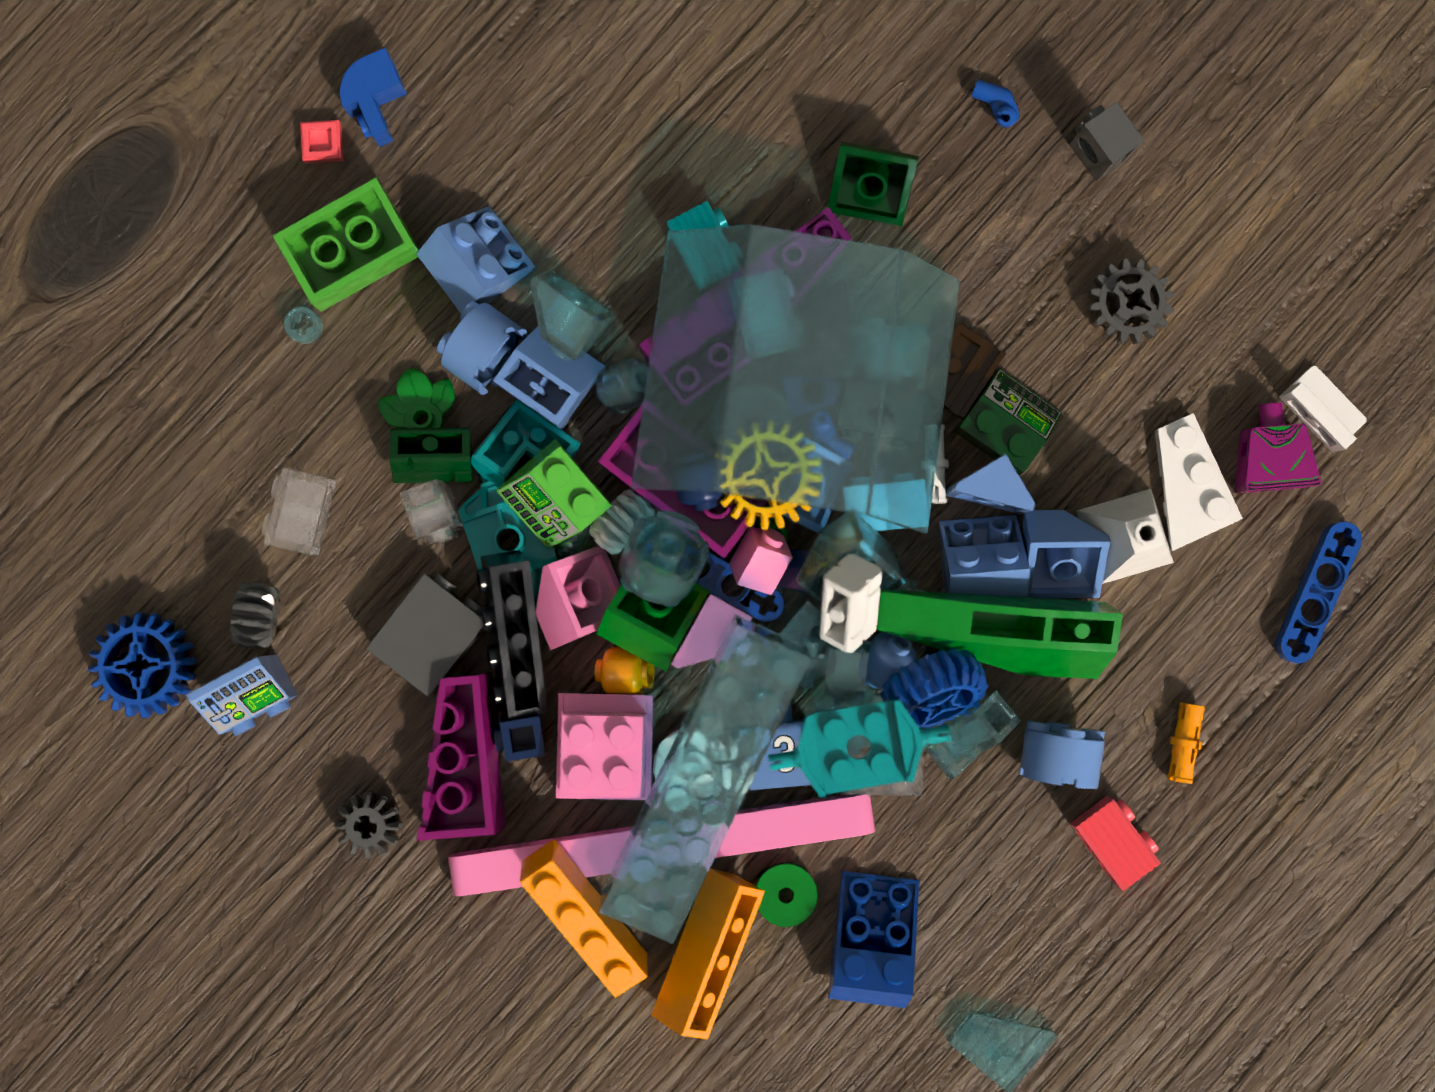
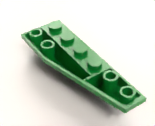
M880 589L876 630L946 652L951 649H958L959 651L968 650L970 654L975 655L977 661L1020 675L1098 679L1118 651L1123 613L1108 603L1099 601Z

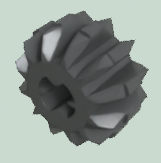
M258 582L242 583L238 587L232 605L229 629L230 637L234 644L243 645V647L268 648L275 637L280 613V593L276 587Z
M374 791L366 792L364 801L358 794L350 797L352 807L342 805L339 808V813L346 819L336 821L334 827L346 830V833L338 838V842L340 844L348 840L352 842L349 854L355 855L362 847L364 859H370L374 854V849L383 856L388 852L387 843L392 845L398 843L399 837L391 830L401 829L403 822L392 820V816L400 811L398 806H394L389 810L385 808L389 802V796H381L376 803ZM368 816L371 823L377 824V828L370 833L368 827L361 824V821L368 818Z

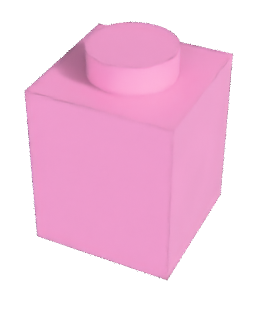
M752 526L746 531L729 564L737 585L772 595L793 557L785 537L781 533L771 528L762 530Z

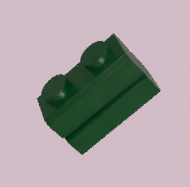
M470 427L390 429L389 458L393 483L472 482Z

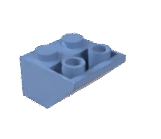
M490 206L437 227L416 253L460 313L471 301H475L478 304H489L535 268V265Z
M542 322L515 348L493 382L563 430L606 366Z
M1016 515L939 521L942 572L946 593L1028 597L1030 566Z

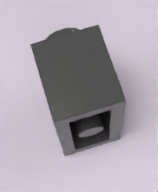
M1115 102L1107 109H1104L1101 104L1082 118L1083 122L1074 129L1077 135L1070 142L1069 146L1093 179L1098 181L1126 161L1145 139L1120 105Z

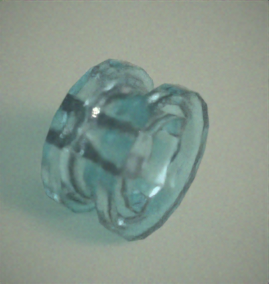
M307 307L293 308L288 312L284 320L286 333L299 343H313L322 333L323 324L321 318ZM306 315V319L313 322V326L306 328L305 335H300L301 331L294 329V325L301 322V316Z

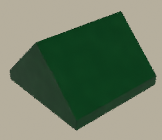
M841 141L828 207L834 214L902 226L919 156Z

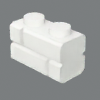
M847 554L838 562V566H834L824 575L819 636L822 640L846 653H853L862 644L863 640H867L876 631L880 598L879 585L882 579L881 567L855 554Z

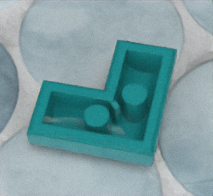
M517 399L472 455L471 464L485 479L495 484H502L524 455L532 459L553 440L557 439L570 456L574 458L581 443Z

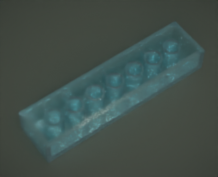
M734 614L601 893L599 913L669 943H674L812 659L807 646Z

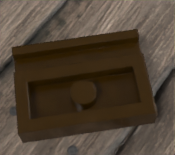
M958 323L915 390L946 410H950L960 419H963L1006 352L1000 351L991 345L989 341L961 323Z

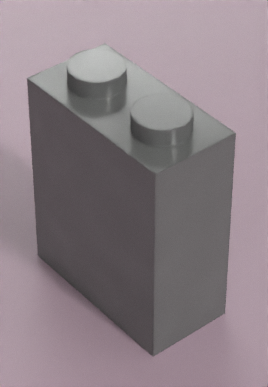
M437 573L435 577L431 574H424L366 648L427 697L435 695L439 689L440 679L449 677L484 632L481 617V608L483 606L471 597H468L466 601L453 592L457 586L440 573Z

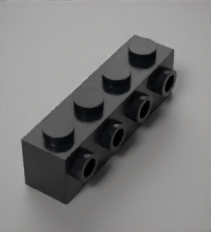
M520 550L481 556L482 569L476 570V578L480 593H485L487 607L481 608V617L484 630L490 631L492 645L486 646V656L489 668H495L496 682L491 683L493 703L495 706L501 707L508 720L548 713L530 562Z

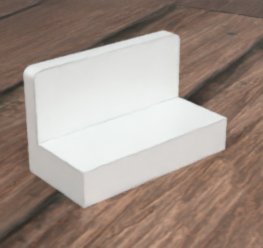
M1317 366L1308 368L1279 396L1332 453L1347 449L1357 439L1353 434L1367 421L1366 417Z

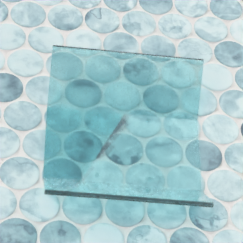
M749 224L668 231L631 489L720 492L864 514L921 533H928L960 280L905 250Z

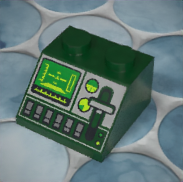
M999 368L954 432L993 460L1006 454L1016 472L1020 475L1025 473L1047 442L1062 412Z

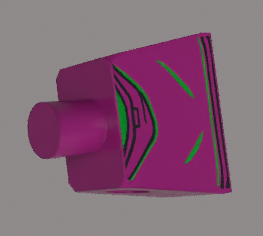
M1283 403L1258 405L1260 427L1242 430L1239 435L1235 493L1320 486L1321 478L1306 425H1284Z

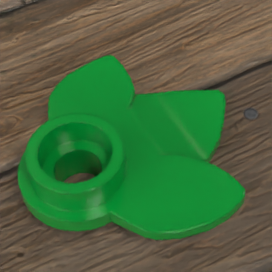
M408 368L398 380L397 395L385 396L378 401L381 415L394 428H442L443 415L453 406L455 391L450 379H444L432 385L423 372L414 368ZM428 415V420L425 424H417L420 417Z

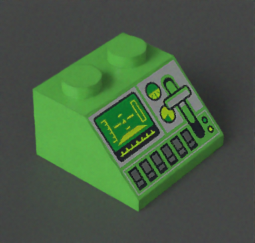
M557 439L553 440L496 489V492L547 549L582 532L611 507L607 497Z

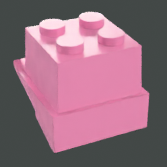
M558 693L556 798L651 800L653 695Z

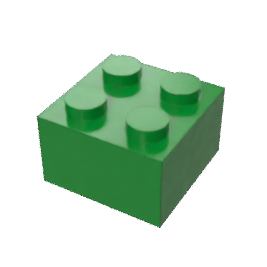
M640 554L607 607L597 635L666 672L697 619L710 591Z

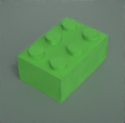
M377 178L370 180L273 235L308 300L321 312L418 258L416 253L419 251L416 242L387 191Z

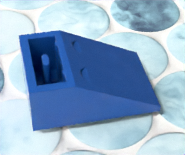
M842 871L831 956L828 999L900 1008L907 1007L913 997L919 880Z

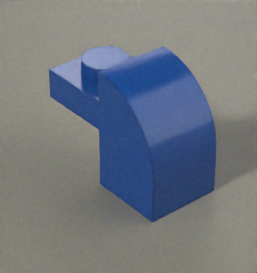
M383 48L358 59L347 69L340 86V99L344 110L350 118L357 116L358 123L366 139L372 136L379 147L393 142L394 140L379 106L402 97L407 92L393 59L387 49Z

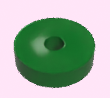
M779 862L765 869L757 880L756 886L765 891L758 910L770 923L780 927H792L803 923L813 913L818 898L817 888L811 874L802 866L792 862ZM783 888H790L793 891V897L788 901H783L778 896Z

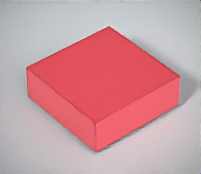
M339 120L300 122L302 161L305 164L344 161L342 123Z

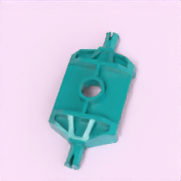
M480 475L483 482L480 484L481 489L471 496L458 510L477 568L482 569L481 556L509 552L504 551L499 546L498 537L503 530L514 529L518 533L520 541L516 549L512 551L520 550L530 562L536 611L543 566L558 561L553 546L547 549L496 492V489L501 484H495Z
M899 699L806 714L797 747H794L793 751L768 754L769 762L781 760V762L769 763L770 770L773 772L774 770L795 766L796 769L801 768L820 797H825L826 794L903 781L907 783L914 782L923 748L926 747V744L951 742L950 734L938 735L948 733L950 730L948 724L925 729L921 726L918 727ZM856 735L866 737L870 744L868 753L861 758H854L847 752L849 739Z

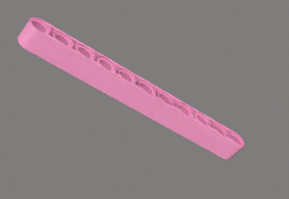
M854 792L459 852L449 855L448 862L453 895L466 896L523 887L520 884L522 860L553 839L557 841L585 877L856 837L874 833L876 830L870 792Z

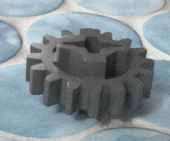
M1123 259L1119 264V270L1116 266L1110 264L1105 268L1107 277L1099 274L1093 280L1100 288L1091 289L1087 295L1096 300V303L1087 308V312H1097L1098 318L1092 323L1093 326L1096 327L1103 324L1106 327L1103 333L1105 338L1116 333L1117 344L1124 343L1128 336H1130L1133 345L1142 342V333L1150 340L1157 335L1154 327L1163 329L1168 324L1162 315H1170L1174 312V308L1166 304L1167 300L1175 296L1174 292L1164 291L1163 288L1168 283L1169 278L1164 277L1158 280L1155 275L1159 267L1155 265L1148 271L1144 270L1145 264L1142 259L1137 261L1134 267H1131L1128 259ZM1125 277L1137 279L1135 283L1126 284L1123 281L1118 282L1117 280ZM1150 289L1153 293L1155 304L1151 302ZM1129 295L1135 298L1133 302L1135 307L1132 309L1126 306ZM1106 299L1110 301L1111 315L1107 309ZM1133 319L1139 323H1145L1137 327L1124 326L1126 321Z

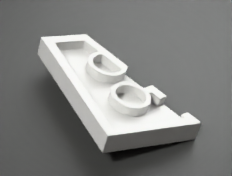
M1194 413L1155 430L1159 474L1162 477L1165 500L1163 502L1164 517L1167 518L1169 535L1167 542L1170 551H1174L1243 519Z

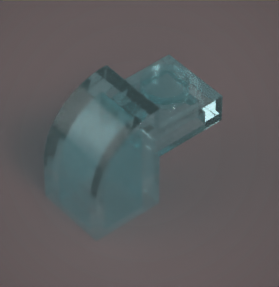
M994 691L978 700V704L967 709L965 714L958 715L954 718V721L951 720L948 723L950 732L940 735L950 734L951 742L930 744L925 749L947 777L952 779L958 776L981 752L998 745L1021 720L1000 694Z

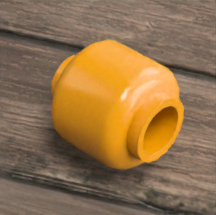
M611 646L605 651L603 658L596 661L595 680L596 682H601L606 694L643 695L646 688L650 689L653 685L655 666L619 646Z

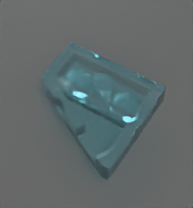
M972 1010L947 1040L951 1046L1006 1092H1012L1058 1036L1050 1028L1043 1027L1042 1029L1022 1024L1017 1020L992 1017L991 1014Z

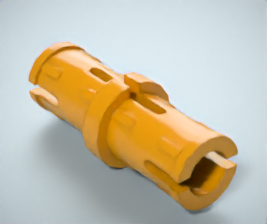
M1179 703L1175 735L1170 738V744L1173 747L1167 775L1168 780L1188 784L1193 783L1197 751L1202 748V742L1199 739L1205 711L1204 706Z

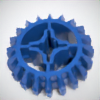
M136 612L133 620L128 615H123L119 617V626L114 623L106 625L105 628L109 637L98 635L95 638L97 644L102 649L91 650L88 653L92 658L98 659L97 665H91L87 669L91 673L98 672L99 679L94 680L91 686L93 688H105L100 694L99 699L101 701H108L113 698L111 709L113 711H120L125 707V715L127 717L136 716L139 711L142 718H148L152 716L153 710L158 715L166 713L167 704L172 707L178 706L180 698L177 693L187 695L191 691L189 686L184 683V680H195L197 677L194 672L187 671L188 665H194L198 662L196 657L187 658L186 652L192 650L195 646L193 642L181 643L187 632L184 629H178L172 633L175 621L166 619L161 623V615L158 613H151L147 619L144 612ZM149 634L156 637L165 646L169 657H163L155 651L154 642L149 640ZM133 636V642L129 643L130 648L127 657L117 661L122 645ZM142 660H148V663L158 662V666H150L144 670H139L138 667L130 668L128 664H135ZM170 669L166 683L153 695V687L157 686L158 674L162 670ZM118 673H123L130 678L132 689L137 690V695L129 691L122 684Z
M951 649L948 652L940 650L933 655L926 654L924 658L919 660L914 659L913 663L908 666H901L900 671L892 674L889 677V681L883 684V690L880 695L882 702L899 699L917 726L925 729L938 724L941 726L946 721H954V718L960 714H966L967 709L975 707L978 704V700L985 696L988 685L985 671L974 654H970L968 650L959 651L958 649Z

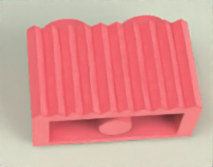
M1105 796L1069 824L1114 885L1124 891L1140 880L1141 877L1159 866L1160 861L1154 854L1159 848L1146 831L1138 833L1131 823L1135 819V815L1122 799L1115 802L1113 798Z

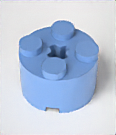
M471 301L461 313V322L453 333L448 332L442 337L436 350L442 355L441 364L443 368L478 393L485 395L489 393L485 388L491 383L497 387L493 382L494 378L518 346L519 340H524L528 333L527 330L490 304H478L475 301Z
M1027 720L1019 775H1023L1027 779L1061 786L1062 783L1074 784L1076 781V788H1098L1105 745V731L1090 728L1074 729L1070 728V724L1054 721L1044 723Z

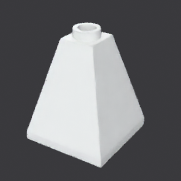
M1151 489L1076 511L1077 518L1110 537L1111 542L1102 584L1174 563Z

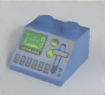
M276 654L256 657L188 693L186 696L194 708L219 735L232 731L236 737L257 726L253 719L265 713L268 714L269 718H272L291 708L288 701L299 695Z

